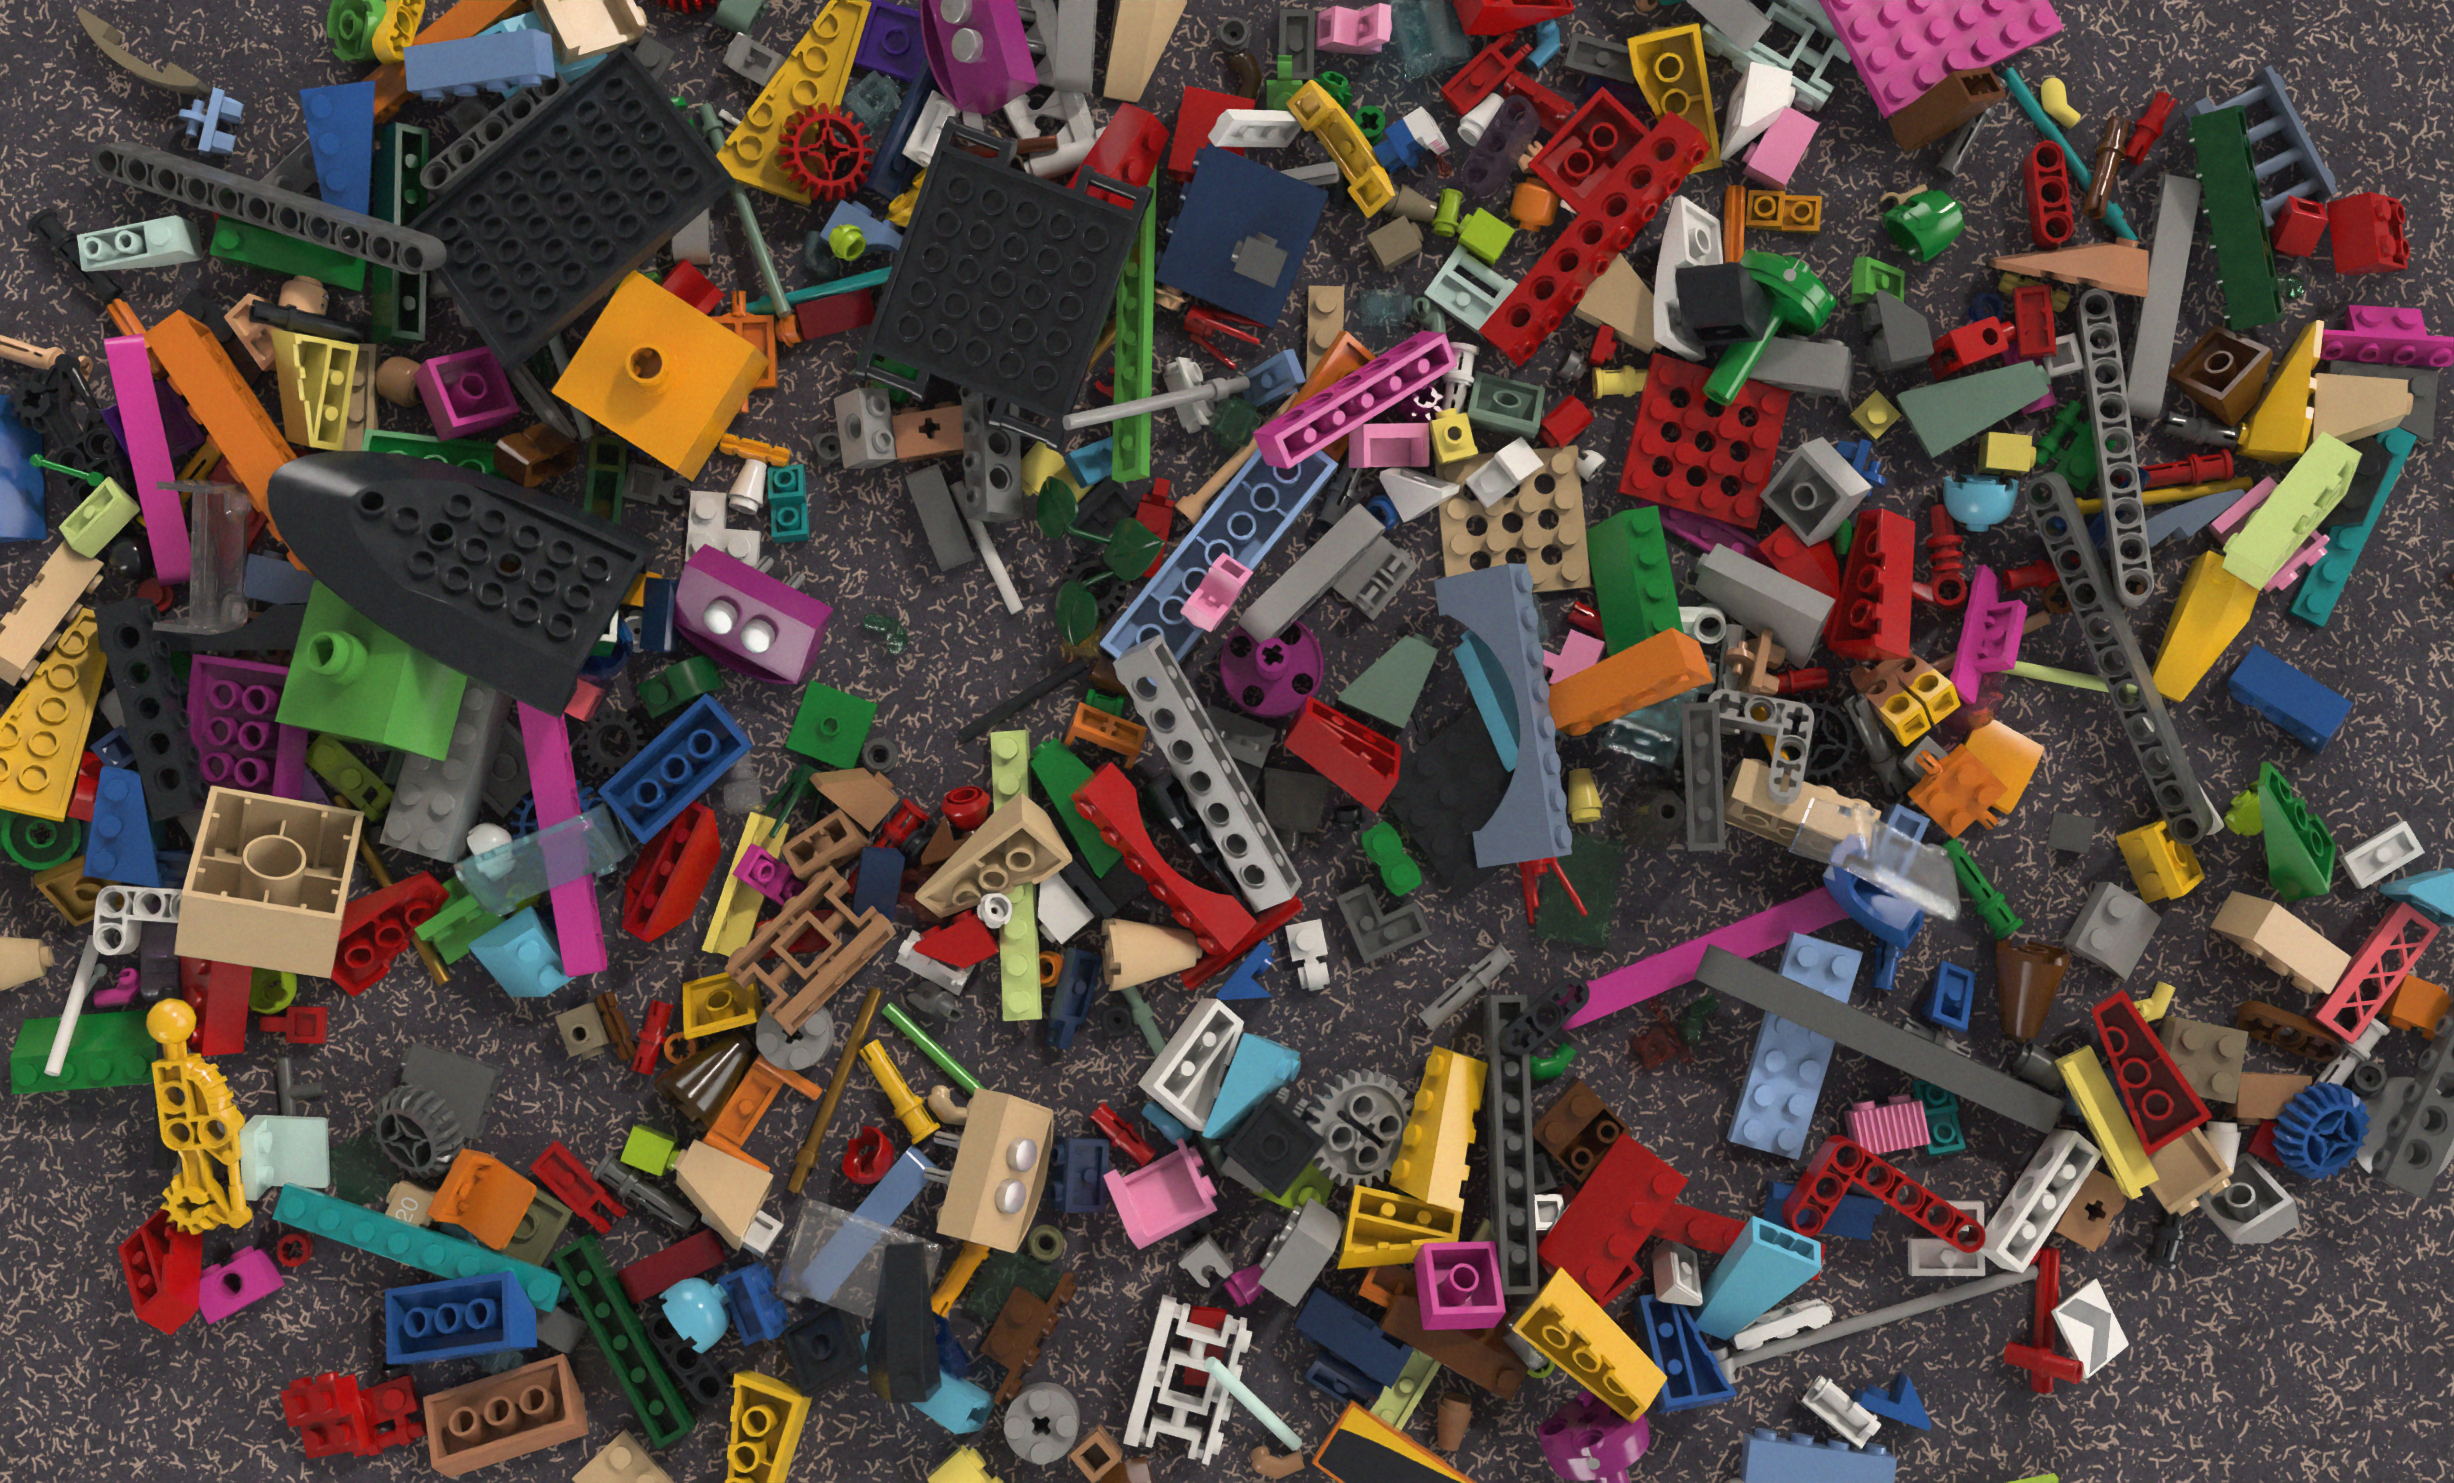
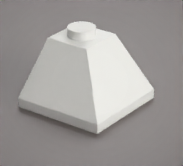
M1750 62L1730 96L1719 159H1729L1777 121L1784 108L1789 109L1795 95V87L1791 86L1792 71Z

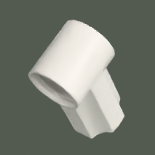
M1710 602L1703 603L1698 607H1679L1685 635L1707 644L1717 643L1722 640L1727 629L1722 609ZM1708 617H1713L1719 621L1718 625L1713 629L1701 627L1700 622Z

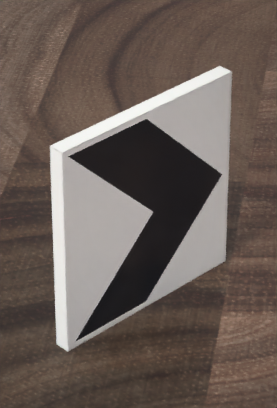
M2097 1278L2088 1282L2051 1311L2074 1359L2080 1360L2084 1364V1379L2092 1376L2129 1345Z

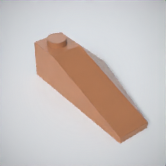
M2117 237L2115 244L2098 242L1989 258L1988 266L2037 277L2048 276L2055 280L2073 284L2087 283V285L2098 287V289L2146 298L2149 290L2148 251L2137 248L2139 241Z

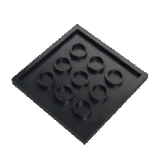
M1478 706L1474 707L1400 763L1398 782L1385 800L1459 899H1462L1507 865L1482 868L1477 866L1472 832L1480 831L1494 815L1510 786L1515 768L1510 772L1505 769ZM1568 802L1565 808L1566 818H1569L1571 816V814H1567Z

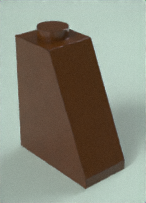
M1990 66L1955 71L1888 122L1893 129L1895 141L1903 147L1905 152L1921 149L2002 101L2007 95Z

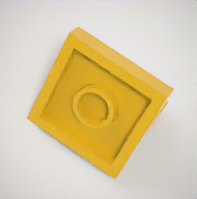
M2164 817L2159 818L2154 823L2125 832L2116 837L2146 904L2165 897H2169L2172 900L2184 896L2205 879L2191 845L2186 846L2174 840Z

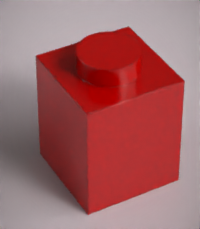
M2288 195L2272 228L2271 238L2274 248L2285 256L2296 257L2300 255L2310 258L2329 220L2324 204Z

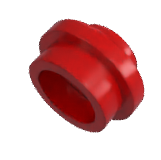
M152 577L140 585L137 597L152 598L153 603L157 606L159 612L162 613L172 606L175 599V591L172 585L160 587L158 577Z

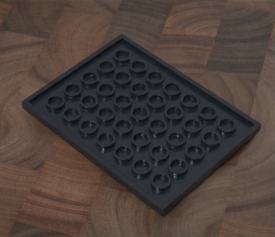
M624 42L414 219L406 228L434 236L444 244L447 258L442 267L434 269L503 368L512 373L737 184V181Z

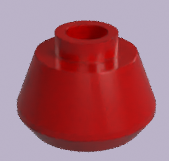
M976 786L959 787L946 794L941 803V810L955 828H959L964 832L978 829L986 820L990 797L988 793Z

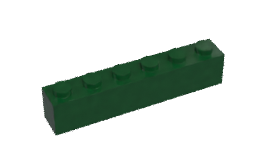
M2235 105L2190 117L2192 125L2187 128L2190 145L2197 149L2199 161H2195L2194 168L2198 182H2203L2206 196L2202 197L2201 200L2204 216L2211 220L2213 232H2209L2208 238L2212 253H2217L2220 267L2216 268L2215 273L2219 288H2224L2227 302L2223 303L2222 306L2225 322L2227 324L2231 323L2232 331L2282 320L2285 317L2243 105Z
M395 122L375 131L374 218L406 227L428 208V190L420 181V173L428 163L429 129ZM373 263L371 342L399 347H407L424 342L426 272L415 275Z
M593 1232L553 1253L551 1257L657 1449L691 1431L698 1421L657 1347L650 1339L648 1331L637 1311L630 1304L621 1282Z

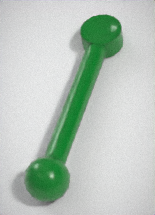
M34 454L30 457V464L35 468L43 466L85 479L91 486L98 487L104 481V476L99 472L86 473L45 460L40 454Z

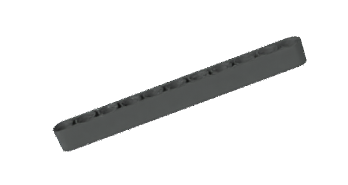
M132 141L99 145L92 153V164L95 170L103 177L408 274L415 275L442 267L447 258L444 244L434 236Z
M2045 473L2031 480L2025 487L2024 495L2027 505L2170 834L2180 844L2186 846L2194 845L2213 826V817L2120 602L2116 598L2113 586L2065 478L2059 473ZM2042 483H2046L2052 489L2051 499H2047L2042 495L2040 490ZM2056 516L2065 520L2067 524L2066 532H2061L2055 526ZM2070 550H2075L2080 554L2082 559L2080 566L2075 565L2070 560ZM2085 583L2092 585L2096 590L2095 599L2085 594ZM2099 617H2104L2109 621L2111 626L2110 632L2100 628L2098 624ZM2113 650L2123 654L2126 661L2125 665H2119L2115 662L2112 655ZM2127 684H2132L2138 688L2140 692L2139 699L2130 696L2127 691ZM2143 717L2153 722L2154 732L2148 731L2142 726L2141 719ZM2156 751L2167 755L2169 765H2164L2157 760ZM2170 785L2180 787L2184 793V798L2174 796ZM2185 818L2195 821L2199 831L2195 832L2188 829L2185 825Z
M1708 943L1693 976L1695 979L2043 1133L2051 1134L2065 1104L2064 1100L1715 945Z

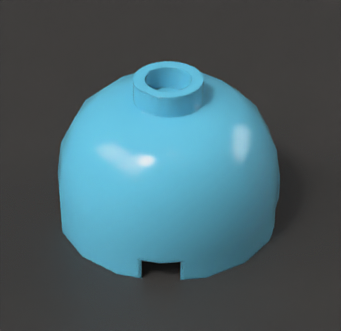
M1961 475L1967 478L1966 482H1953L1951 476L1944 478V505L1948 513L1956 521L1966 523V530L1988 531L1989 525L2004 521L2015 507L2019 481L2009 478V485L2000 484V476Z
M693 1277L674 1284L659 1295L660 1299L667 1300L662 1305V1308L678 1334L684 1340L691 1336L697 1342L692 1347L695 1351L704 1353L725 1334L730 1322V1312L726 1305L730 1298L720 1284L717 1283L712 1286L704 1279Z

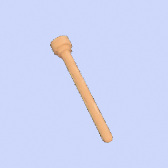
M1299 392L1293 393L1261 427L1286 413ZM1254 435L1242 445L1195 495L1191 493L1188 497L1183 496L1174 505L1176 511L1180 515L1184 514L1192 526H1195L1204 515L1202 512L1206 509L1205 504L1258 449Z

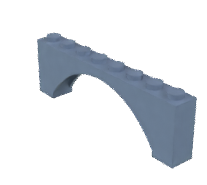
M1508 563L1436 579L1434 584L1439 616H1451L1462 622L1489 646L1509 678L1519 712V752L1510 786L1491 819L1480 831L1472 832L1477 866L1482 868L1571 855L1572 833L1567 825L1565 812L1567 799L1561 786L1559 773L1561 761L1556 753L1554 740L1555 723L1550 715L1548 702L1550 689L1544 676V651L1539 643L1537 630L1539 619L1533 605L1531 592L1533 580L1528 571L1527 564Z

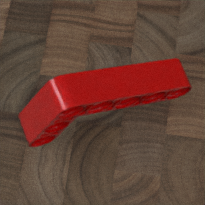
M1833 1135L1823 1142L1782 1208V1219L1789 1228L1805 1237H1812L1822 1230L1853 1181L1960 1251L1974 1253L1984 1245L1986 1240L1985 1230L1977 1221L1859 1144L1841 1135ZM1847 1146L1849 1149L1848 1157L1845 1161L1838 1163L1836 1160L1837 1152L1840 1148ZM1878 1166V1177L1874 1181L1868 1182V1171L1872 1167ZM1828 1177L1829 1186L1827 1190L1817 1194V1183L1821 1179ZM1908 1186L1909 1194L1907 1198L1898 1202V1191L1902 1187ZM1938 1205L1939 1213L1937 1217L1932 1221H1928L1927 1214L1929 1210ZM1803 1209H1808V1220L1801 1225H1797L1796 1217L1798 1213ZM1968 1225V1235L1959 1241V1230L1963 1226Z

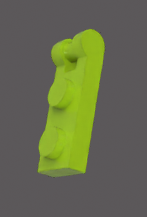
M320 735L306 751V763L357 806L360 811H363L368 819L375 823L379 822L384 816L382 811L392 802L395 792L392 786L382 781V778L337 739ZM372 788H375L379 794L370 802L365 796Z

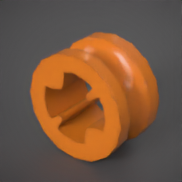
M683 1031L669 1036L664 1044L665 1056L674 1064H679L699 1051L698 1040L692 1038L687 1040L689 1042L687 1049L690 1053L686 1058L685 1054L680 1055V1058L674 1054L677 1048L673 1043L677 1038L678 1042L683 1041V1038L685 1039Z

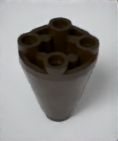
M734 1031L730 1036L725 1035L662 1073L653 1086L677 1112L681 1111L688 1118L687 1120L699 1132L704 1134L716 1123L752 1061L750 1056L756 1050L741 1034Z

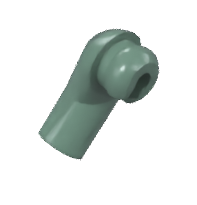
M1416 298L1411 305L1412 316L1429 332L1446 334L1443 311L1427 298Z

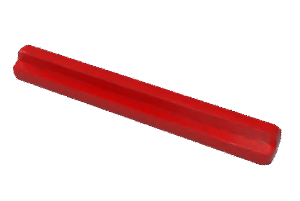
M1294 894L1292 899L1270 907L1254 919L1256 924L1230 952L1215 956L1209 953L1196 962L1194 967L1184 970L1180 974V979L1190 991L1195 990L1300 913L1304 908L1303 904Z
M2044 1246L2040 1247V1256L2037 1260L2040 1275L2036 1279L2033 1348H2049L2055 1354L2057 1322L2051 1311L2058 1306L2060 1250L2055 1247ZM2032 1371L2031 1389L2037 1393H2052L2054 1377L2048 1375L2042 1378L2036 1376L2034 1371Z

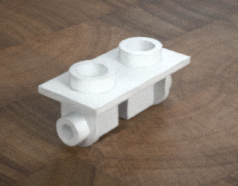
M932 90L902 154L925 169L928 168L947 117L953 116L958 118L961 110H958L947 98Z
M1177 357L1175 358L1176 362L1163 367L1165 370L1163 378L1169 393L1201 386L1200 382L1203 381L1202 371L1196 362H1192L1191 358ZM1209 399L1175 406L1183 429H1187L1188 434L1201 430L1200 425H1216L1213 415L1216 413L1213 401Z
M912 930L908 939L902 943L898 951L900 954L895 962L959 996L975 965L969 968H962L916 952L913 945L921 941L920 933Z
M1818 1376L1801 1402L1861 1450L1870 1435L1873 1436L1881 1426L1876 1420L1877 1416L1875 1414L1871 1415L1858 1403H1854L1849 1399L1847 1394L1832 1383L1833 1380L1831 1378L1826 1380L1824 1377Z

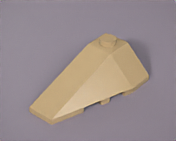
M1115 0L1102 98L1138 103L1187 4V0Z

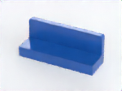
M1768 1180L1763 1220L1789 1228L1782 1219V1208L1797 1184ZM1816 1188L1817 1194H1821L1827 1190L1823 1188ZM1845 1192L1819 1233L1870 1240L1874 1214L1882 1215L1884 1201L1874 1196ZM1803 1209L1798 1213L1796 1217L1797 1225H1801L1808 1220V1209Z

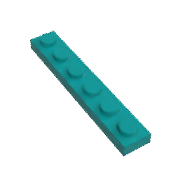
M2399 427L2374 434L2373 436L2393 456V462L2364 525L2349 528L2334 526L2327 530L2326 535L2330 538V541L2324 548L2328 552L2314 565L2309 566L2287 613L2317 628L2325 626L2417 436Z

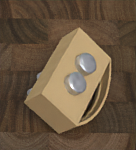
M976 1087L974 1096L967 1104L968 1118L964 1133L960 1136L941 1131L935 1133V1136L941 1137H934L935 1143L957 1148L958 1154L954 1169L950 1172L932 1167L925 1169L926 1172L946 1177L924 1173L925 1179L944 1183L948 1186L944 1205L940 1207L937 1213L938 1227L936 1233L1015 1254L1031 1225L1044 1189L1053 1142V1110L1010 1094Z

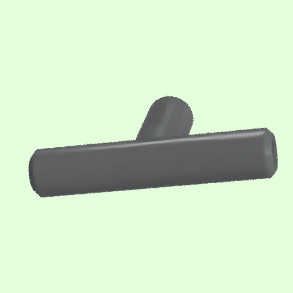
M281 1057L276 1059L281 1115L297 1116L295 1099L322 1096L324 1090L321 1087H324L322 1082L294 1085L291 1058Z

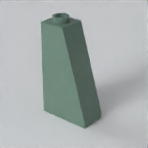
M2031 360L1905 391L1898 394L1894 400L1927 457L1931 460L2050 392L2047 385L2051 384V380L2043 366L2039 365L2036 367Z

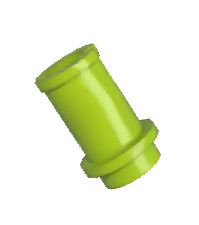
M1446 188V190L1441 189L1437 215L1431 222L1435 234L1444 237L1454 236L1455 231L1459 227L1457 219L1461 199L1463 198L1462 192Z

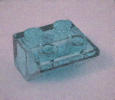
M1452 0L1387 1V5L1391 6V32L1406 80L1474 59L1468 35L1464 33Z
M1694 688L1610 721L1602 745L1672 769L1683 740L1681 704L1696 703L1700 689Z

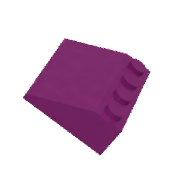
M193 654L187 702V713L191 720L189 730L193 744L197 746L201 755L199 765L203 779L207 781L210 788L212 785L301 801L309 731L275 722L291 665Z

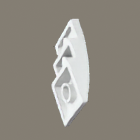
M1680 195L1675 197L1657 265L1653 304L1654 340L1694 363L1706 359L1705 346H1699L1682 326L1675 273L1679 268L1723 264L1720 220Z

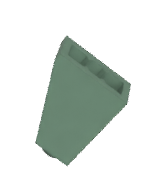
M1414 633L1413 637L1405 635L1342 691L1337 702L1403 731L1439 649L1432 647L1434 641L1417 633Z

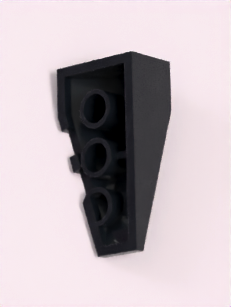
M1171 770L1153 777L1139 789L1142 793L1143 803L1151 811L1156 822L1225 895H1231L1240 902L1244 898L1241 893V886L1234 874L1225 866L1222 853L1215 841L1209 838L1199 813L1190 805L1187 792L1180 780L1175 778Z
M924 1242L888 1244L885 1249L865 1358L870 1392L890 1403L928 1402L942 1387Z

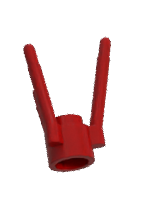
M1194 304L1188 312L1183 325V330L1191 333L1189 340L1202 346L1231 370H1235L1236 364L1204 339L1205 336L1212 338L1215 331L1219 330L1243 341L1258 345L1260 343L1258 338L1220 323L1219 319L1259 328H1265L1266 325L1245 316L1214 309L1208 305L1203 308Z
M1556 857L1518 862L1522 875L1529 925H1534V908L1539 906L1535 877L1548 873V865L1552 867L1581 916L1586 917L1588 915L1587 910L1557 862Z

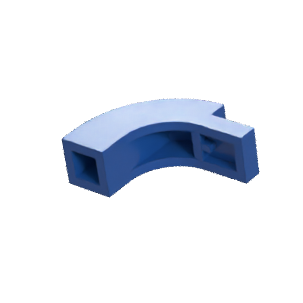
M1851 835L1844 846L1839 845L1836 848L1831 864L1822 875L1826 888L1833 899L1851 918L1865 929L1906 951L1924 924L1922 904L1894 891L1873 873L1867 860L1865 840Z

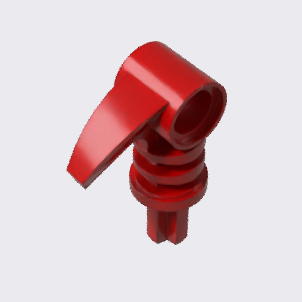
M1937 504L1930 508L1933 538L1926 540V547L1935 552L1929 558L1931 562L1936 563V566L1931 568L1932 579L1929 583L1922 584L1912 581V598L1927 605L1938 606L1947 611H1954L1960 609L1968 598L1965 582L1959 575V572L1964 570V565L1958 563V560L1963 557V553L1957 551V547L1963 544V536L1955 535L1953 517L1948 513L1944 504ZM1947 584H1955L1961 589L1958 597L1953 600L1943 599L1940 596V591Z

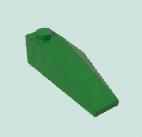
M221 215L217 219L209 253L225 264L291 278L295 276L311 277L324 285L362 292L369 264L367 260L225 215Z
M2270 762L2262 763L2257 788L2269 865L2268 877L2273 889L2279 890L2286 903L2329 893L2336 852L2335 842L2316 813L2308 815L2305 812L2306 802L2300 796L2292 797L2289 783Z

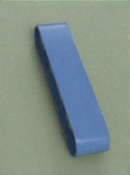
M912 1144L807 1267L797 1282L825 1305L833 1293L855 1270L861 1260L877 1244L883 1234L899 1218L905 1208L926 1186L929 1180L924 1178V1173L934 1174L926 1172L925 1169L927 1167L940 1169V1167Z

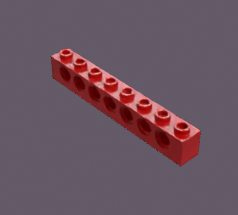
M1671 110L1668 111L1478 330L1495 350L1519 368L1527 359L1535 354L1538 346L1547 335L1554 331L1568 311L1583 299L1588 286L1608 270L1610 263L1623 249L1631 244L1636 233L1656 215L1658 208L1670 194L1679 189L1684 178L1695 166L1704 160L1706 153L1711 147L1701 130Z

